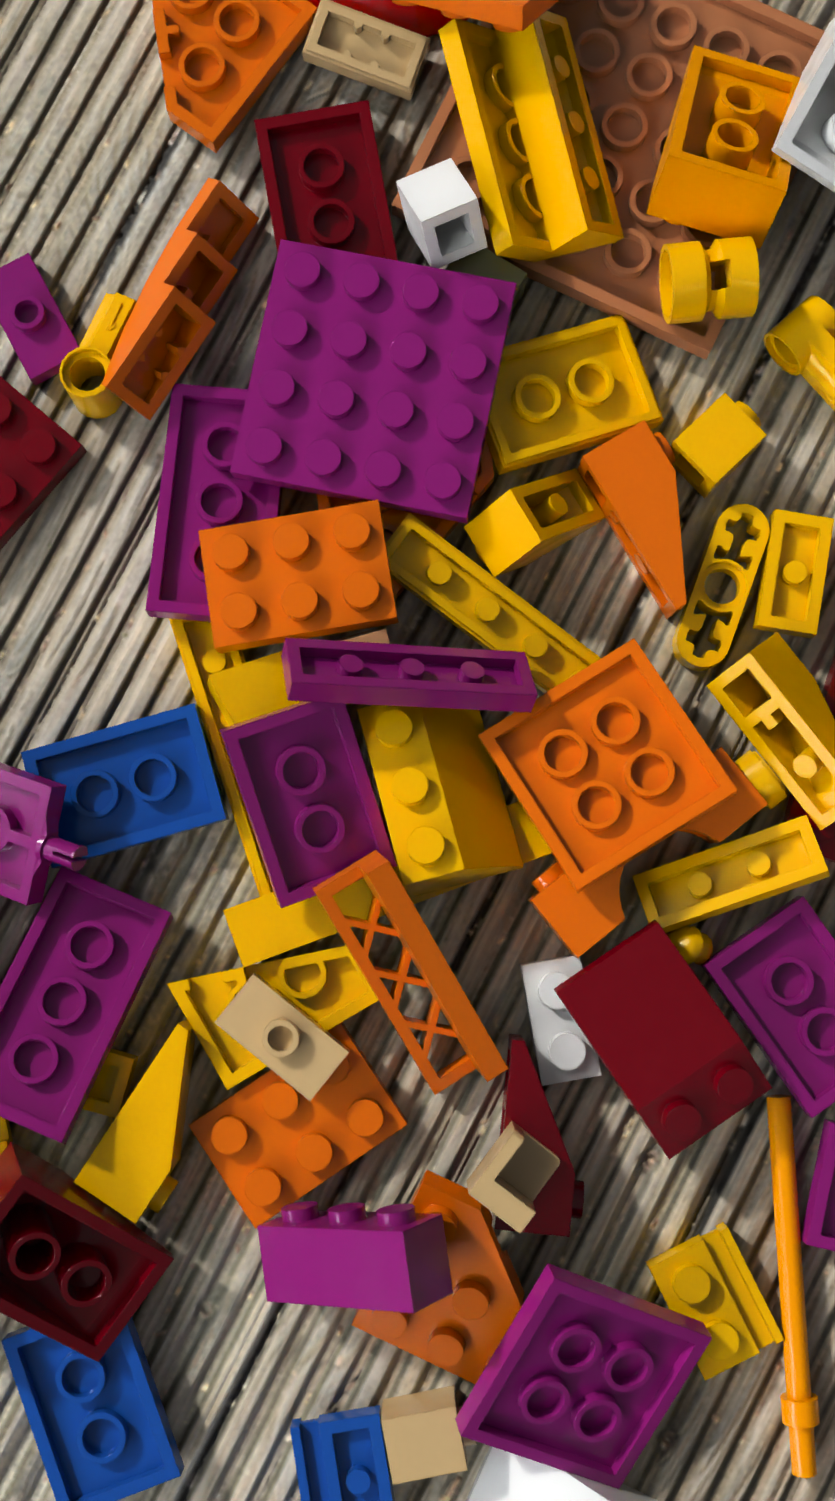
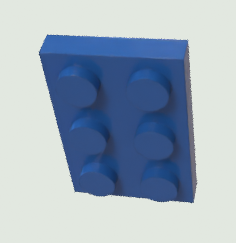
M195 703L21 752L26 772L67 786L58 825V836L69 842L86 846L88 855L81 856V858L87 860L229 820L198 705ZM54 862L50 864L51 868H60L62 866Z
M132 1317L99 1362L28 1326L8 1333L1 1340L56 1501H117L181 1476L185 1466Z

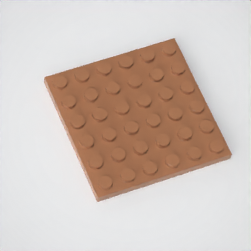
M559 0L547 11L567 19L624 238L615 243L537 262L500 257L528 273V278L610 316H623L627 324L706 360L726 319H716L713 313L709 311L701 322L666 324L660 300L659 261L663 244L700 241L705 249H710L714 239L722 238L684 225H674L664 219L646 214L655 175L694 45L801 77L825 31L758 0ZM482 21L480 25L485 28L496 30L493 27L492 23ZM451 84L405 177L452 158L478 198L488 246L487 249L495 253ZM791 165L788 188L798 169ZM397 192L391 204L392 215L406 221L399 192ZM711 272V290H716L715 272Z

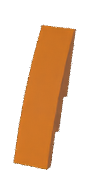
M208 178L167 243L121 333L101 384L148 420L152 419L215 326L216 322L208 314L237 273L238 269L230 261L259 220L237 196L217 179Z

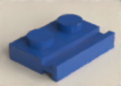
M380 1405L319 1415V1418L311 1420L292 1419L290 1431L301 1501H395L381 1424Z

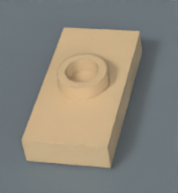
M320 0L302 51L303 61L411 101L430 48L431 38L331 0Z
M254 973L214 1022L309 1101L313 1099L350 1052L349 1048L257 973Z

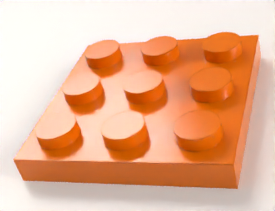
M634 638L536 698L531 713L514 712L478 734L480 742L577 893L585 890L734 797L738 792L734 783Z

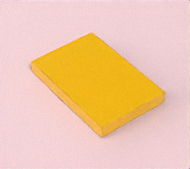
M610 316L505 346L485 438L499 475L603 444L643 420L646 421L650 429L657 428L664 421L631 332L623 316Z

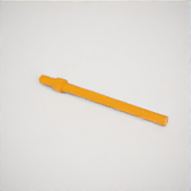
M777 1094L766 1096L782 1336L784 1338L786 1392L780 1395L782 1423L789 1426L792 1475L800 1478H812L817 1475L814 1427L820 1424L818 1396L811 1392L791 1095Z

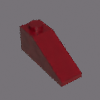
M509 1034L506 1060L508 1069L505 1071L500 1135L512 1120L554 1152L560 1159L559 1167L533 1200L536 1214L522 1232L570 1237L571 1218H582L584 1181L575 1180V1171L524 1039L519 1034ZM492 1212L495 1229L516 1231Z

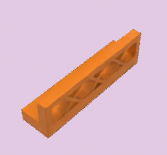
M374 850L312 888L435 1095L475 1069L478 1070L487 1082L508 1069L389 860L377 850ZM362 877L373 893L367 920L343 915L332 897ZM381 909L391 925L378 923ZM350 926L364 929L360 943ZM375 932L396 936L402 943L403 947L396 970L373 966L369 960L368 955ZM411 960L420 976L407 973ZM381 978L393 980L390 994ZM404 983L427 987L430 991L432 998L426 1020L402 1016L398 1006ZM440 1010L449 1025L437 1023ZM410 1028L422 1030L419 1043ZM434 1033L456 1037L466 1054L438 1072H435L427 1058Z

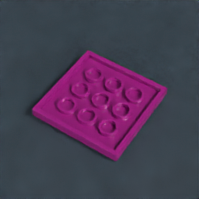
M281 239L231 463L230 473L232 476L238 479L360 503L379 500L381 507L468 523L515 301L517 283Z

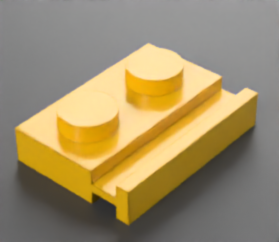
M724 1222L716 1225V1229L702 1236L698 1234L645 1261L669 1310L703 1322L712 1336L710 1343L697 1362V1366L705 1381L759 1354V1349L773 1342L778 1344L784 1341L729 1228Z

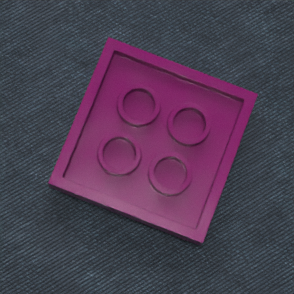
M547 1263L457 1414L455 1420L460 1436L619 1489L707 1348L712 1336L701 1321Z

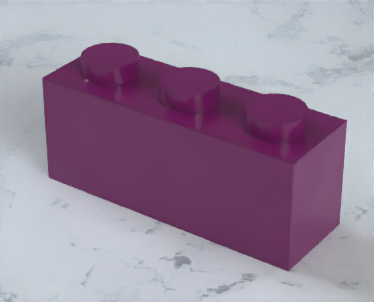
M303 1201L283 1206L281 1208V1217L257 1226L268 1302L415 1313L453 1293L442 1214L416 1213L415 1205L413 1204L389 1205L378 1209L376 1212H366L365 1204L361 1202L344 1203L330 1207L328 1210H319L318 1202Z

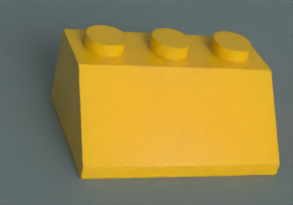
M372 705L357 709L402 885L410 898L523 868L524 865L495 764L478 737V734L485 731L479 710Z

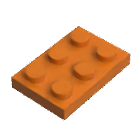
M379 500L198 530L213 643L218 653L284 643L285 638L308 639L399 623Z
M343 1022L331 1028L328 1032L349 1048L350 1052L311 1101L269 1069L188 1125L255 1229L258 1225L265 1223L281 1212L283 1206L294 1203L408 1125V1120Z

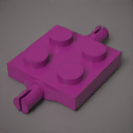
M0 762V895L24 905L41 903L50 864L54 862L70 868L72 871H79L87 861V859L81 858V856H87L88 849L86 846L69 842L58 836V825L67 788L66 785Z

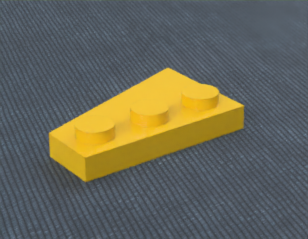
M346 945L167 983L227 1090L267 1067L214 1023L254 973H257L327 1031L378 1001Z

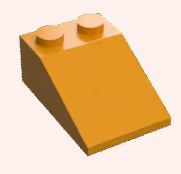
M694 45L655 175L646 214L664 219L674 225H684L720 236L721 238L752 236L756 248L761 249L788 189L792 164L773 153L771 149L800 77Z

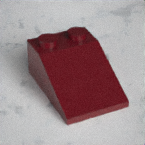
M653 920L554 988V991L645 1128L669 1160L772 1089L739 1035L656 920Z
M11 1141L0 1155V1313L99 1362L167 1270L174 1257L170 1251L117 1211L75 1184L74 1179L63 1170Z

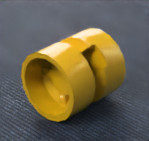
M752 236L714 239L710 249H705L700 241L663 244L659 261V291L662 313L666 324L701 322L709 311L719 320L753 317L759 299L760 280L758 254ZM711 272H715L716 290H711Z

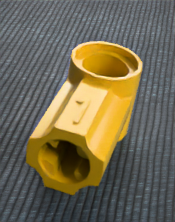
M118 292L116 294H105L80 346L70 351L64 357L59 369L60 381L76 408L89 418H107L114 414L123 402L101 384L94 390H80L81 385L92 376H105L121 333L137 302Z
M811 295L764 335V344L769 355L778 366L791 375L797 376L801 374L835 411V310L822 298Z

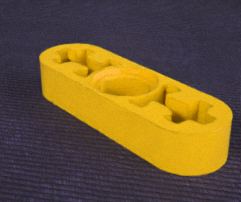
M736 504L727 508L715 521L687 597V604L683 608L672 640L674 656L681 665L690 670L704 671L712 668L725 658L731 646L770 533L766 516L755 506ZM738 520L748 523L746 532L754 536V540L747 539L737 552L735 561L715 559V552L724 557L729 552L733 542V534L725 530V528L733 527ZM737 562H746V568L744 569ZM715 572L728 574L736 584V595L733 601L725 604L712 601L705 592L704 584L707 576ZM696 606L708 615L727 617L726 624L719 619L712 623L708 634V641L716 645L715 651L708 650L701 657L693 655L694 644L686 641L687 635L694 636L702 628L706 614L694 613Z

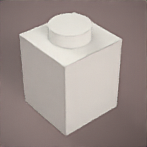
M452 158L396 181L408 230L430 267L440 268L488 247L478 198Z

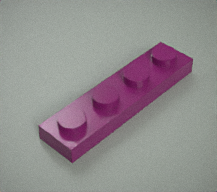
M285 638L281 655L288 701L531 713L538 696L525 652Z

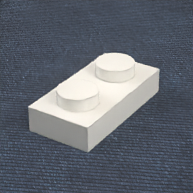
M573 955L519 964L541 1085L545 1086L602 1076L598 1055L554 991L555 987L583 969L581 956L576 958Z

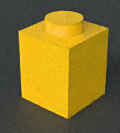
M724 393L672 442L671 448L675 456V463L672 465L705 499L757 449L767 434L760 428L761 421L747 404L742 401L734 402Z

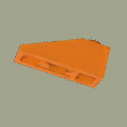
M643 420L583 455L577 471L606 516V521L666 619H669L687 604L676 470L672 465L675 463V456L667 439L660 432L653 434L646 421Z

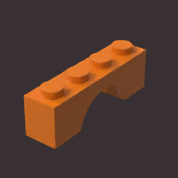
M722 747L712 750V753L738 789L737 794L679 830L680 832L692 834L709 844L722 842L768 805L766 800ZM557 861L531 882L537 892L527 900L574 957L579 958L626 920L620 901V880L625 865L580 893L576 892Z

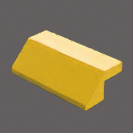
M546 11L523 31L512 33L502 32L497 29L492 30L461 19H452L438 30L496 256L537 262L615 243L624 238L566 17Z

